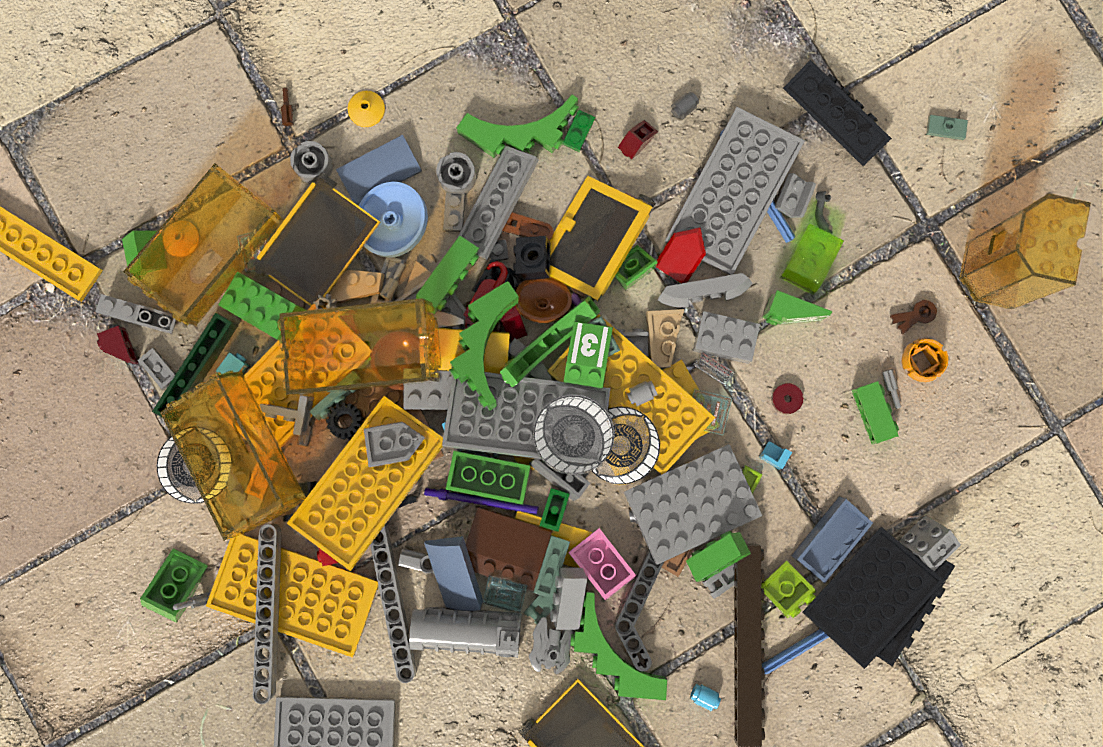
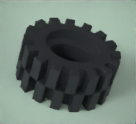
M350 403L336 404V408L332 407L330 409L332 412L327 414L329 417L326 419V423H328L327 428L336 437L350 440L363 424L362 420H364V417L361 415V411ZM344 414H349L352 417V423L348 428H341L338 424L339 418Z

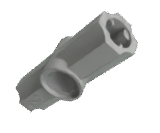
M402 549L399 566L434 574L433 568L428 569L424 565L425 560L429 559L428 554Z

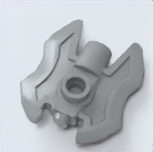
M545 617L540 619L532 634L534 645L529 654L531 665L535 671L540 672L542 669L541 665H545L546 669H551V667L555 666L554 673L559 674L570 663L571 634H574V630H563L561 633V630L549 628L547 634V619Z

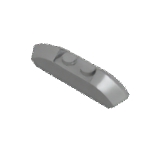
M739 273L666 286L658 301L672 307H689V300L692 303L703 301V298L710 297L713 300L724 295L726 300H730L743 294L753 283L749 277Z

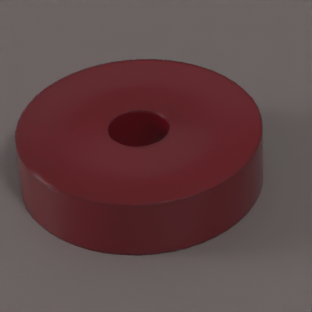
M791 383L779 385L771 396L773 407L782 414H792L798 411L804 399L800 388ZM786 395L790 397V402L784 400Z

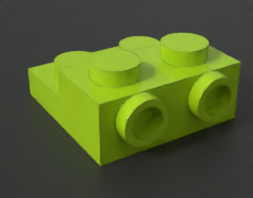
M788 561L782 564L761 584L764 594L787 619L790 616L795 618L801 612L800 607L804 603L808 605L816 597L814 595L816 592L815 588Z

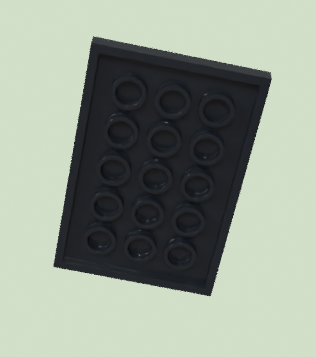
M880 527L802 613L865 669L945 580L885 529Z

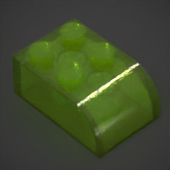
M809 223L804 228L780 278L814 295L828 274L844 240Z

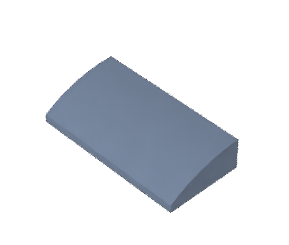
M403 135L336 169L356 205L360 204L363 197L374 187L386 182H402L422 172Z
M839 496L791 556L823 583H826L873 522L846 498Z
M463 536L425 541L424 544L445 607L461 611L481 610L483 598Z

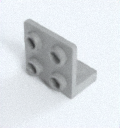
M924 516L899 540L903 546L919 556L933 571L961 546L950 529L928 516Z

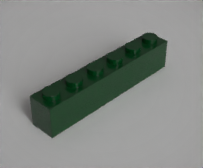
M218 313L214 314L152 412L168 422L176 423L237 329V324Z

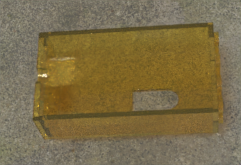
M214 163L123 272L128 276L127 280L131 284L140 287L146 296L158 301L156 304L162 309L171 312V316L177 321L183 322L187 326L189 324L197 326L227 290L237 271L240 273L243 271L248 262L253 259L252 257L258 253L257 251L263 247L262 245L268 241L273 232L283 223L284 219ZM211 248L223 259L204 282L199 284L193 283L190 279V271L207 250Z
M1048 193L966 242L959 279L963 285H966L973 300L1007 309H1014L1075 286L1082 250L1077 246V241L1079 238L1085 237L1091 202Z
M421 298L280 313V319H278V328L281 331L279 345L281 351L285 352V359L281 360V367L285 376L283 389L286 391V395H308L439 382L440 375L436 371L441 368L440 340L437 318L431 314L434 311L432 302ZM369 341L371 360L341 363L334 358L333 351L338 344Z
M232 370L224 374L220 372L209 376L210 380L197 384L193 393L188 391L182 394L180 400L168 403L166 405L167 408L160 412L224 541L256 529V527L278 518L302 504L306 499L243 372H233ZM236 421L238 422L252 450V452L250 453L248 452L236 428Z

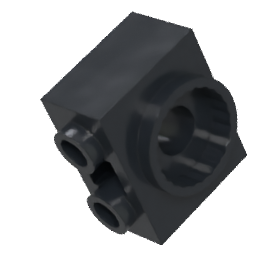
M546 235L516 238V245L513 248L516 257V263L513 264L514 274L520 280L550 278L551 243ZM538 255V258L532 261V258Z

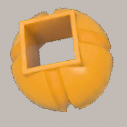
M930 338L917 339L913 344H908L903 351L901 359L903 369L908 371L907 375L918 382L934 381L936 377H940L945 372L949 359L947 351L942 350L943 345ZM920 351L924 353L931 364L922 372L911 358Z

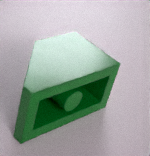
M551 488L539 526L559 531L569 499V493Z

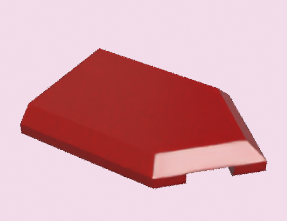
M701 227L675 232L656 260V268L681 284L687 283L706 255Z

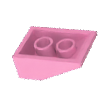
M600 528L569 551V554L578 566L583 568L586 576L604 600L610 598L636 577L635 573Z

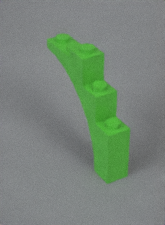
M572 94L552 114L528 124L513 126L497 125L479 120L467 113L456 129L460 136L493 158L497 154L501 155L505 148L504 144L519 151L529 153L534 147V141L553 153L555 149L559 150L564 142L562 140L563 132L561 131L567 126V119L570 115L574 116L579 108L578 98Z
M508 281L468 305V317L475 324L459 333L460 341L458 342L466 352L450 361L451 369L449 371L455 380L458 378L461 383L468 379L467 384L470 389L477 391L479 402L483 407L487 406L490 411L496 407V400L489 389L485 377L484 355L489 336L497 322L507 311L518 304L519 296Z
M590 296L573 307L561 319L555 321L547 330L532 340L528 346L505 364L506 366L500 373L507 384L514 387L538 363L572 335L574 321L588 323L599 314L601 310Z
M586 590L583 602L585 611L584 615H581L580 627H583V630H575V634H571L570 646H574V652L597 654V656H593L592 668H596V674L618 676L614 681V690H617L618 696L666 700L667 678L637 670L636 667L623 660L612 649L603 636L597 621L594 591Z

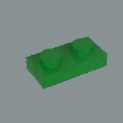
M578 110L563 145L580 152L595 121V117Z

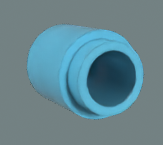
M695 684L690 694V699L693 700V703L709 711L717 709L721 701L718 692L702 684L700 686Z

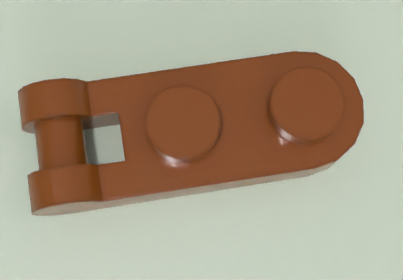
M513 212L502 230L522 237L546 235L548 240H551L553 237V228L550 224ZM512 221H517L516 227L511 226Z

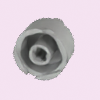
M305 141L297 148L295 147L291 153V166L304 182L309 184L315 183L318 177L324 182L329 179L333 170V162L322 145L315 141Z
M452 152L441 158L438 162L436 172L441 187L446 192L452 194L469 193L476 182V171L470 158L463 153Z

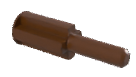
M284 87L282 89L283 106H281L282 125L293 126L292 105H289L288 88Z

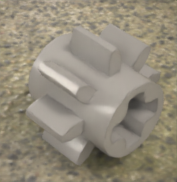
M326 294L325 298L322 295H318L319 299L313 302L316 304L314 312H321L320 317L325 318L326 314L333 317V312L339 310L335 304L338 300H331L330 294Z

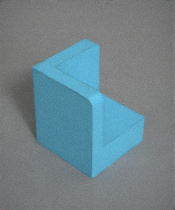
M768 442L759 458L777 469H783L792 452L786 448L782 449L772 442Z

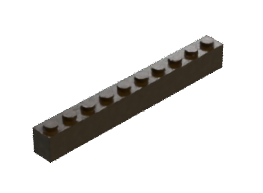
M746 544L751 554L734 563V741L738 747H762V740H765V730L762 728V720H765V711L762 708V700L765 699V691L762 688V680L765 679L762 660L765 658L764 648H761V640L765 638L764 628H761V620H764L765 616L764 609L761 608V600H764V589L761 588V581L764 580V569H761V561L764 560V550L761 549L759 544Z

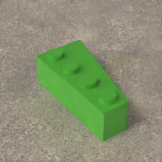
M459 236L416 294L415 302L433 314H436L438 310L442 311L447 303V298L455 293L458 288L457 285L461 280L465 279L469 270L478 261L479 248L462 236Z

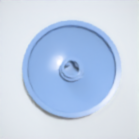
M401 182L380 184L371 189L359 204V207L381 222L364 245L366 249L378 256L391 258L404 255L420 242L425 233L428 222L426 204L421 195L407 184ZM355 216V230L357 236H359L367 224Z

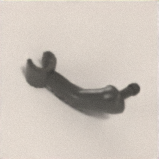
M819 191L816 193L818 203L815 219L820 232H827L829 235H832L833 231L829 229V223H827L823 216L824 204L831 200V195H825L826 191Z

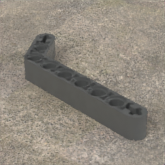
M649 549L614 623L615 629L634 666L639 671H647L651 667L652 661L634 626L664 563L656 565ZM648 566L654 569V573L650 577L645 576L643 573L644 569ZM642 584L646 589L643 594L639 595L635 592V588L637 585ZM631 602L637 604V609L634 612L627 611V605ZM623 620L629 622V627L626 630L618 628L619 623ZM632 638L638 640V644L634 648L628 646V641ZM639 651L643 659H645L644 665L638 663L639 658L636 653Z

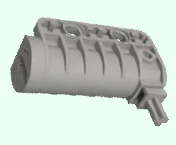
M426 607L424 610L414 609L410 625V650L424 651L425 649H435L436 652L450 650L451 653L465 651L466 654L479 652L481 655L494 653L496 656L518 658L522 614L486 610L461 611L443 607Z

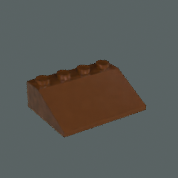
M478 506L466 541L474 572L487 577H494V579L505 580L506 583L534 591L552 530Z

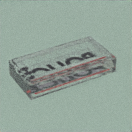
M702 352L693 364L723 385H726L735 374L734 371L705 352Z

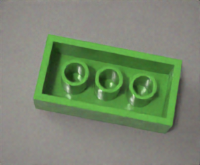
M238 271L218 304L273 338L289 344L307 312L306 309Z
M453 451L446 490L524 504L531 466Z

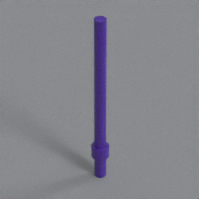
M425 488L424 495L438 497L439 500L444 501L450 499L538 514L539 510L538 506L449 492V490L443 488L440 490Z

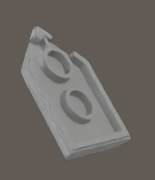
M404 422L364 428L368 466L370 468L408 461L425 437Z

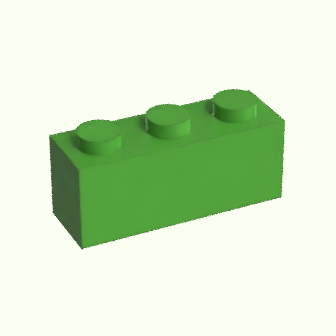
M878 381L851 390L871 444H878L899 436L898 425L891 416V406L888 402L886 403L884 388L881 384L879 385Z
M728 531L720 536V540H714L706 544L707 548L704 550L700 549L691 554L692 557L686 560L696 582L705 581L751 554L740 532L732 533Z

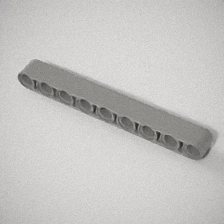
M274 523L263 525L260 528L258 540L253 699L258 704L267 703L276 693L282 532L280 526ZM269 527H271L274 530V535L272 538L268 537L267 535V529ZM268 547H270L273 550V556L271 558L266 555V549ZM267 567L272 569L273 574L271 577L265 574ZM266 587L271 589V597H267L265 595L264 591ZM265 607L271 610L270 617L264 615ZM264 627L270 630V637L264 636ZM263 648L269 650V657H265L262 654ZM262 668L268 670L269 677L262 675ZM261 689L267 690V698L261 695Z
M386 523L380 531L384 535L383 541L378 542L374 539L370 546L396 675L400 682L409 683L416 676L417 668L413 650H410L409 646L410 633L388 525ZM380 551L387 553L388 558L386 561L380 560ZM384 570L391 572L392 577L390 580L383 578ZM391 589L395 592V599L391 600L387 597V590ZM392 609L399 611L400 616L398 619L391 617L390 612ZM395 629H401L403 631V638H397L395 636ZM400 648L407 650V657H401L398 654V650ZM402 669H410L412 675L410 677L404 676Z

